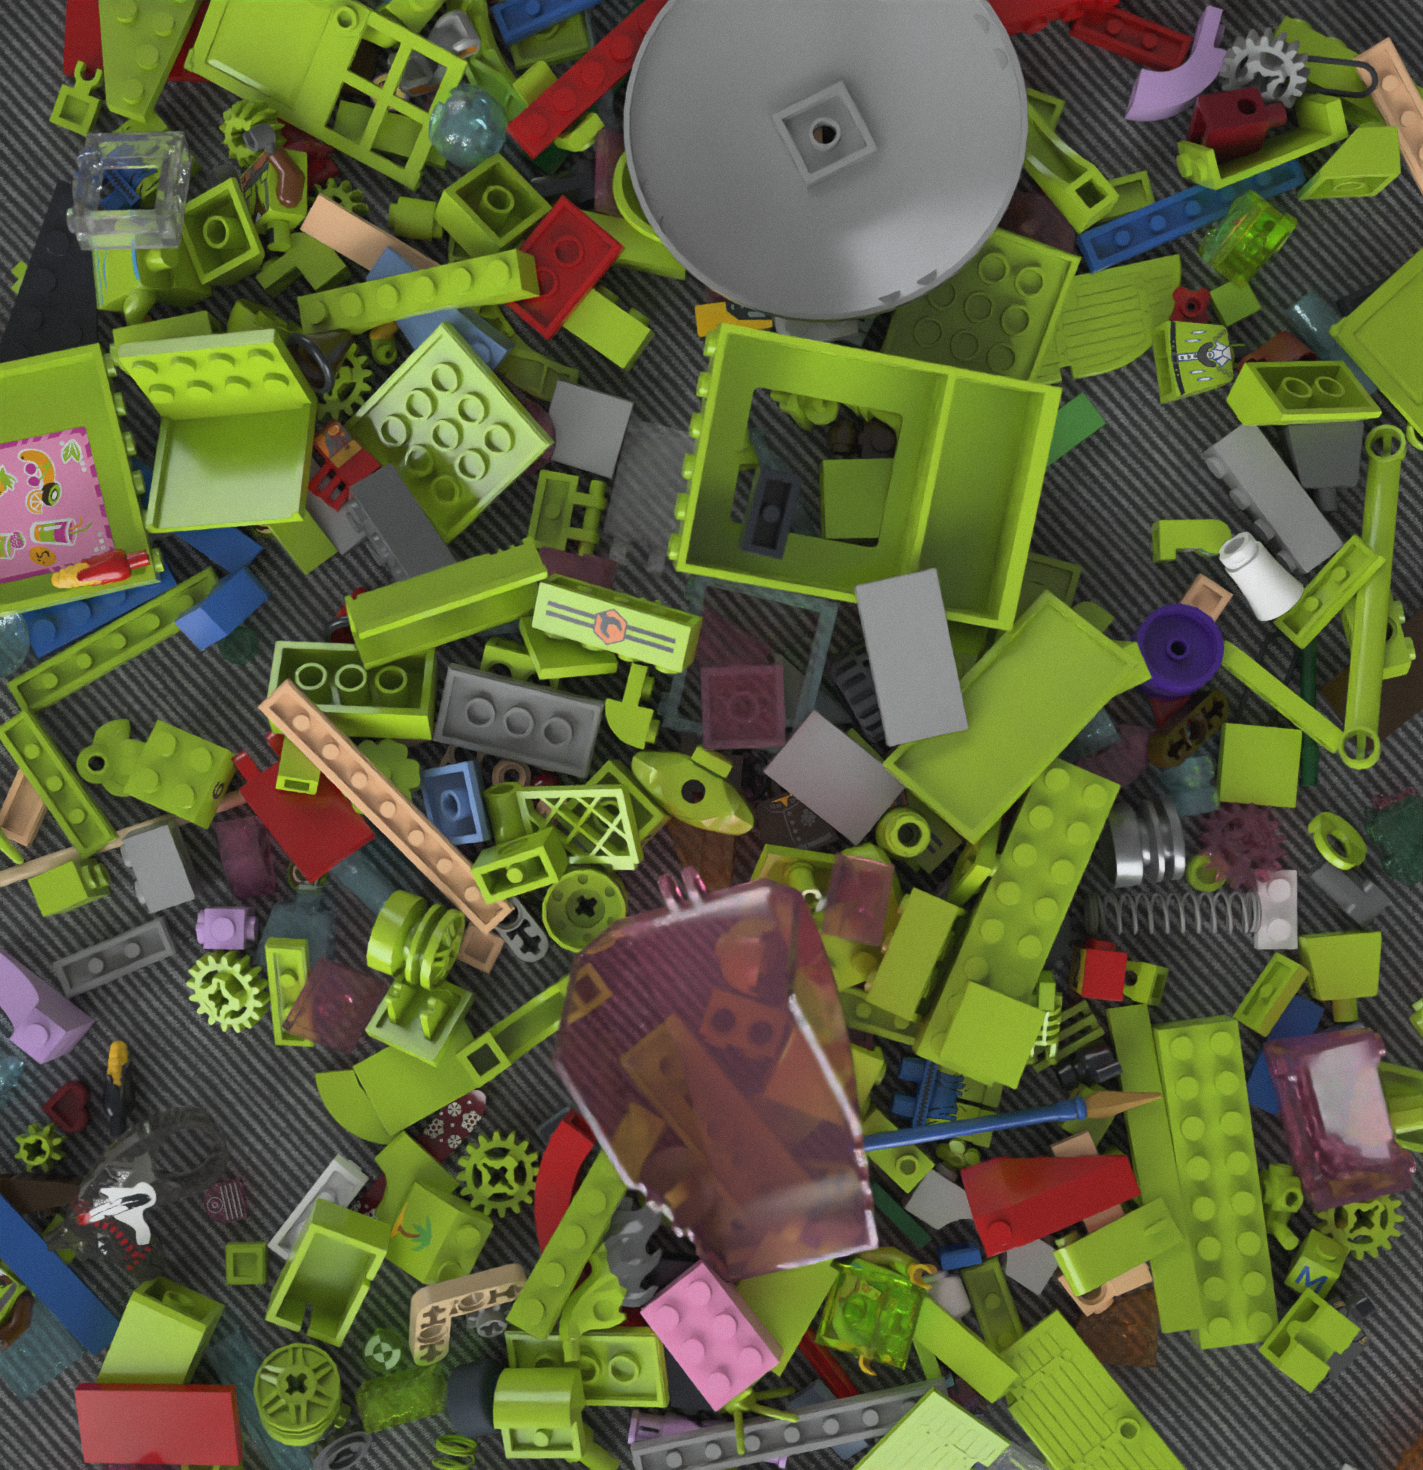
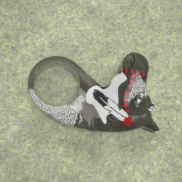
M179 1106L153 1114L132 1126L104 1151L84 1177L69 1204L65 1220L46 1234L47 1250L71 1249L81 1262L87 1258L91 1260H108L138 1281H149L158 1277L165 1270L167 1259L160 1237L149 1229L145 1213L152 1208L199 1194L212 1187L220 1179L227 1166L228 1147L216 1119L201 1108ZM199 1129L207 1132L214 1138V1146L210 1156L202 1165L191 1171L182 1173L169 1172L158 1166L155 1161L151 1162V1160H155L160 1144L169 1135L179 1130Z

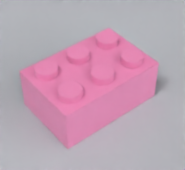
M707 1253L656 1293L654 1298L646 1303L640 1311V1314L715 1412L780 1362L784 1351L738 1293L736 1286L710 1253Z

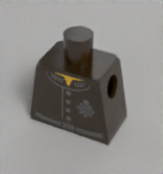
M772 778L766 791L769 799L754 804L763 848L765 844L812 851L839 840L835 830L829 823Z

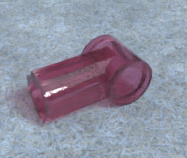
M541 547L539 556L542 563L546 566L547 577L557 573L607 589L612 588L618 562L590 554L579 556L550 547Z

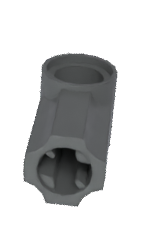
M1324 857L1319 858L1307 874V877L1337 904L1336 909L1361 931H1364L1390 903L1387 895L1372 882L1365 878H1360L1352 869L1342 870L1335 867Z

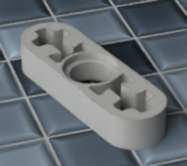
M517 895L507 898L517 907V917L511 922H500L494 928L521 960L534 962L541 959L548 950V937L545 930ZM524 919L529 921V923L523 925L525 932L531 938L536 935L540 937L537 940L538 949L535 951L530 947L525 950L521 948L524 944L523 937L517 930L513 936L508 933L518 928Z

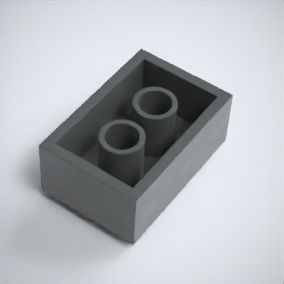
M391 463L349 487L347 503L349 512L346 513L347 519L358 534L362 531L365 532L371 542L368 549L379 566L385 564L393 575L390 578L391 584L458 563Z

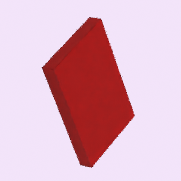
M562 195L518 249L534 256L540 296L505 304L550 341L625 250V247L568 198Z

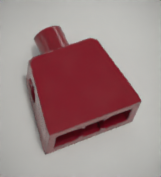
M1255 87L1199 96L1196 99L1186 139L1189 142L1212 148L1217 165L1260 150L1267 129L1286 124V110L1282 101L1264 105L1260 91Z

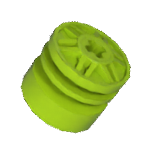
M573 864L566 868L559 882L551 884L542 903V921L549 936L560 947L575 953H594L608 947L620 935L628 913V892L622 878L615 872L609 873L601 864ZM580 896H584L587 900L592 897L596 900L593 907L594 912H591L588 908L582 911L578 908L581 902Z
M401 889L393 892L385 902L374 924L368 943L367 965L374 970L393 977L400 975L405 969L406 980L409 983L415 985L420 982L423 988L435 991L448 976L459 953L465 928V915L453 908L447 911V908L439 903L433 905L428 910L427 901L423 897Z
M293 1343L278 1348L264 1359L256 1373L253 1389L262 1426L273 1439L285 1445L305 1446L322 1439L333 1429L341 1414L343 1399L341 1382L334 1361L325 1351L312 1344ZM304 1383L305 1393L301 1394L297 1391L291 1396L290 1387L294 1385L299 1388Z

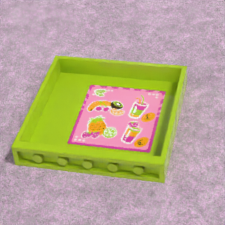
M100 343L0 363V618L161 582L159 572L165 571V564L160 548L153 549L150 537L151 532L145 526L147 509L144 510L140 495L146 493V485L141 470L134 471L131 455L137 454L136 444L132 432H125L122 416L128 415L122 392H115L112 377L118 376V370L114 365L111 353L106 354L105 349ZM122 549L125 550L126 554L146 549L149 555L151 565L132 569L131 577L125 581L104 585L98 584L93 587L91 584H88L87 586H72L71 588L61 589L54 586L51 581L54 572L69 565L81 563L82 559L92 558V556L101 555L109 550Z

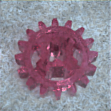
M1238 802L1229 805V813L1223 807L1215 811L1217 820L1209 818L1204 822L1205 827L1210 832L1202 833L1198 836L1200 841L1207 843V847L1198 852L1199 856H1209L1210 862L1205 865V870L1216 868L1219 871L1215 879L1217 882L1229 877L1230 888L1239 887L1242 880L1247 889L1256 886V878L1262 884L1271 880L1268 871L1275 873L1282 868L1275 860L1287 856V851L1278 848V843L1287 839L1286 835H1277L1275 829L1281 824L1280 821L1277 820L1269 823L1266 820L1269 810L1264 809L1256 814L1254 803L1245 805L1243 811ZM1238 820L1237 824L1234 825L1233 832H1221L1228 822ZM1257 828L1262 832L1265 840L1263 839ZM1243 838V845L1248 846L1250 849L1242 853V846L1237 845L1235 842ZM1219 851L1223 853L1228 863L1224 861ZM1252 859H1264L1255 870L1247 871L1248 867L1251 866Z

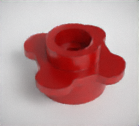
M1181 286L1173 291L1172 298L1175 301L1174 311L1170 315L1171 321L1202 324L1209 322V315L1206 312L1211 294L1207 289L1200 288L1197 291H1190ZM1189 303L1194 305V309L1192 311L1188 310L1187 305Z

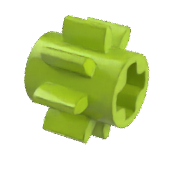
M35 1122L28 1126L30 1135L21 1134L15 1138L21 1144L20 1152L15 1155V1159L22 1158L27 1163L26 1171L29 1172L41 1164L44 1172H47L54 1168L52 1158L61 1160L66 1157L67 1154L61 1150L62 1142L67 1139V1135L60 1136L54 1131L55 1123H51L41 1130L40 1125ZM36 1141H43L42 1146L36 1143ZM40 1148H42V1149L45 1150L46 1152L43 1153V1154H41V1153L39 1152V1151H40Z

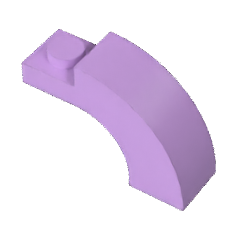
M1212 6L1206 7L1198 20L1188 61L1183 65L1166 72H1154L1146 69L1140 71L1134 81L1124 119L1133 121L1165 119L1186 110L1196 102L1197 97L1202 96L1221 70L1224 64L1223 58L1227 52L1226 50L1218 49L1225 30V25L1219 24L1223 9Z

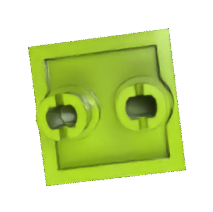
M765 844L739 906L742 916H766L777 919L781 926L783 937L791 941L786 923L823 909L842 866L839 856Z

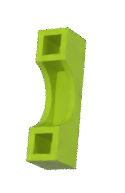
M585 961L458 1050L455 1055L476 1086L480 1088L541 1041L566 1024L579 1018L610 996L611 993L590 962Z

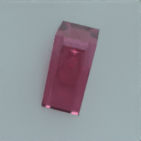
M258 816L215 822L221 862L236 899L276 893L277 889L267 828Z

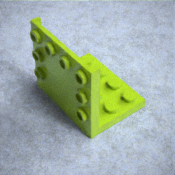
M275 328L119 345L117 358L161 416L145 526L152 534L304 521L318 398Z

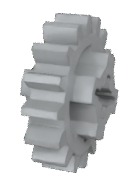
M1267 27L1264 35L1259 37L1255 29H1252L1246 40L1239 36L1236 38L1232 48H1228L1223 58L1225 63L1219 73V76L1226 78L1221 88L1223 91L1255 87L1259 89L1264 105L1282 101L1285 106L1291 108L1297 96H1302L1307 85L1305 82L1310 74V69L1305 67L1308 54H1297L1301 43L1298 40L1291 44L1285 42L1287 38V32L1285 31L1276 38L1273 37L1272 29ZM1247 56V63L1240 69L1241 60ZM1287 76H1290V82L1282 88V82L1285 81Z

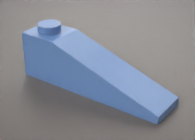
M388 246L365 279L368 282L418 271L419 269ZM468 307L422 314L395 321L414 350H416L442 322L448 320L494 373L497 372L516 346Z

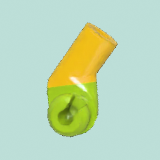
M395 321L377 326L369 333L372 357L380 365H391L397 359L398 353L394 334L399 330V327Z

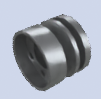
M1160 797L1156 799L1154 805L1151 800H1141L1137 819L1129 803L1124 802L1112 805L1098 838L1102 864L1110 886L1119 888L1140 885L1144 866L1153 882H1161L1164 878V873L1169 880L1181 879L1185 868V840L1182 825L1170 797Z

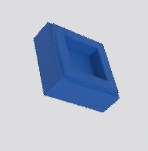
M973 1240L938 1246L936 1248L938 1262L943 1271L982 1263L980 1250Z

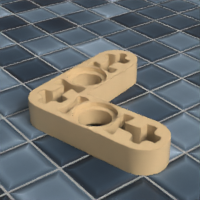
M519 1264L504 1265L429 1285L417 1291L411 1299L408 1342L415 1364L420 1366L431 1365L442 1360L447 1355L452 1317L516 1300L527 1282L523 1267Z

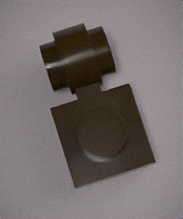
M836 420L833 421L832 428L828 429L827 445L831 447L830 453L834 455L851 456L854 454V449L860 447V459L894 458L897 439L894 429L882 421L870 420L867 422L864 420L862 433H859V430H856L855 422Z

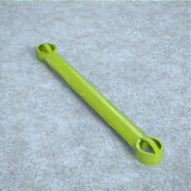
M1388 424L1372 429L1365 440L1368 469L1361 538L1385 558L1386 561L1356 592L1344 732L1340 735L1338 741V750L1343 762L1350 768L1358 770L1373 766L1381 754L1378 724L1401 461L1405 458L1407 452L1405 435L1402 430ZM1380 437H1383L1382 457L1374 454L1371 449L1372 444ZM1392 437H1395L1400 441V447L1395 454L1391 455ZM1357 735L1356 759L1354 760L1347 756L1344 746L1349 738ZM1366 736L1374 741V750L1368 758L1364 759Z

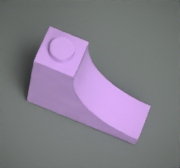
M0 950V1007L7 1014L14 1027V1033L9 1040L40 1064L70 1053L95 1020L5 950Z

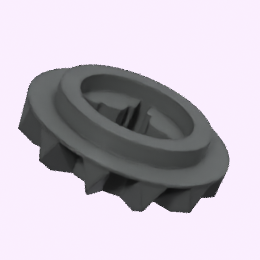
M358 1423L353 1424L349 1428L342 1426L335 1433L330 1432L326 1439L320 1440L317 1443V1448L310 1454L313 1469L346 1470L355 1465L371 1446L372 1435L368 1428L361 1427Z

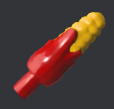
M114 549L101 555L92 556V558L82 559L81 563L78 562L54 572L51 581L54 586L60 589L71 588L72 586H87L88 584H91L93 587L98 584L104 585L121 582L131 577L132 569L148 566L151 563L146 549L126 554L125 550Z

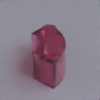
M1125 724L1114 725L1109 740L1097 753L1087 758L1070 759L1069 763L1121 785L1120 789L1132 783L1150 763L1147 755V744L1149 738L1158 729Z

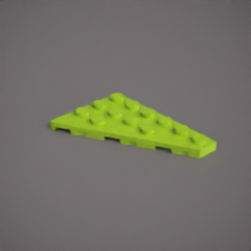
M98 0L106 104L111 112L145 124L148 123L203 0Z

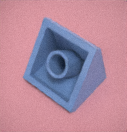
M479 759L420 771L421 789L427 817L454 845L481 842L494 837L483 797L485 787Z

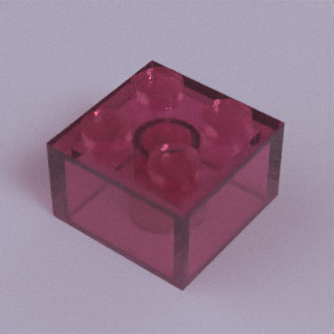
M782 663L701 666L704 750L786 747Z

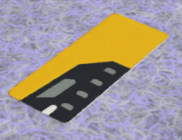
M733 301L695 306L699 337L706 336L707 331H715V327L719 323L758 330L773 326L771 315L759 313Z

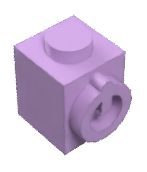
M213 906L205 908V910L201 909L196 924L197 940L199 944H203V949L244 950L254 946V940H257L259 921L258 917H255V907Z

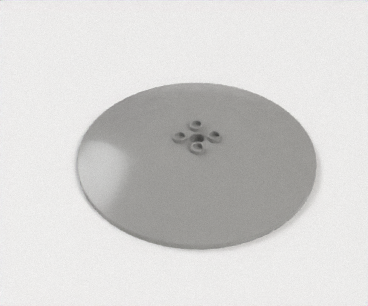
M668 0L650 26L636 55L627 85L624 106V144L633 187L647 220L672 256L695 278L736 304L762 314L805 322H843L886 313L918 300L940 287L958 273L980 251L1006 212L1019 180L1028 134V103L1024 77L1017 53L1004 25L987 0ZM823 126L832 128L836 133L835 139L828 144L817 142L813 134L818 128Z

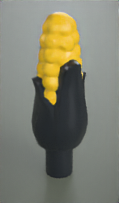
M120 1040L113 1042L110 1046L108 1066L105 1067V1085L102 1096L104 1112L110 1117L111 1137L127 1136V1116L132 1114L135 1106L133 1064L130 1063L127 1044Z

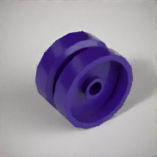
M1181 603L1165 605L1149 614L1129 639V641L1137 642L1152 677L1136 687L1151 698L1163 701L1185 699L1207 683L1222 663L1224 653L1222 633L1212 617L1197 607Z

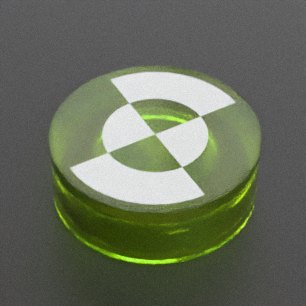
M380 1329L372 1333L363 1347V1358L366 1364L377 1372L393 1370L400 1363L404 1355L402 1338L396 1332L389 1329Z

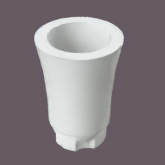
M1249 532L1239 533L1234 538L1228 540L1219 550V559L1225 565L1226 572L1238 585L1258 620L1268 621L1275 619L1287 612L1300 599L1304 589L1303 584L1288 573L1271 556L1262 543L1256 541Z

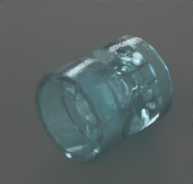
M1211 754L1189 757L1176 768H1160L1163 785L1171 789V792L1166 797L1172 799L1179 817L1221 809L1218 789L1210 784V780L1215 776Z

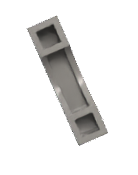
M941 1162L936 1167H933L908 1194L905 1193L901 1200L904 1209L937 1230L956 1220L973 1219L964 1185L956 1181L959 1175ZM1049 1234L1029 1244L1001 1253V1268L1006 1275L1037 1295H1040L1058 1266L1052 1253L1058 1247L1055 1242L1058 1238L1053 1234Z

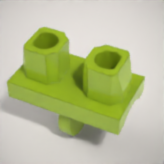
M772 390L770 394L773 401L780 403L779 408L782 412L790 414L800 428L810 432L813 423L816 425H826L832 422L838 415V402Z

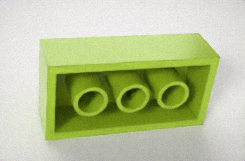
M276 641L267 697L289 678L346 736L432 740L439 679L435 647L365 670L356 644ZM268 718L269 723H270V726H271V729H272V733H275V734H284V733Z

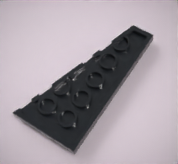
M58 179L0 343V363L98 343V309L90 236L92 233L99 232L98 194Z

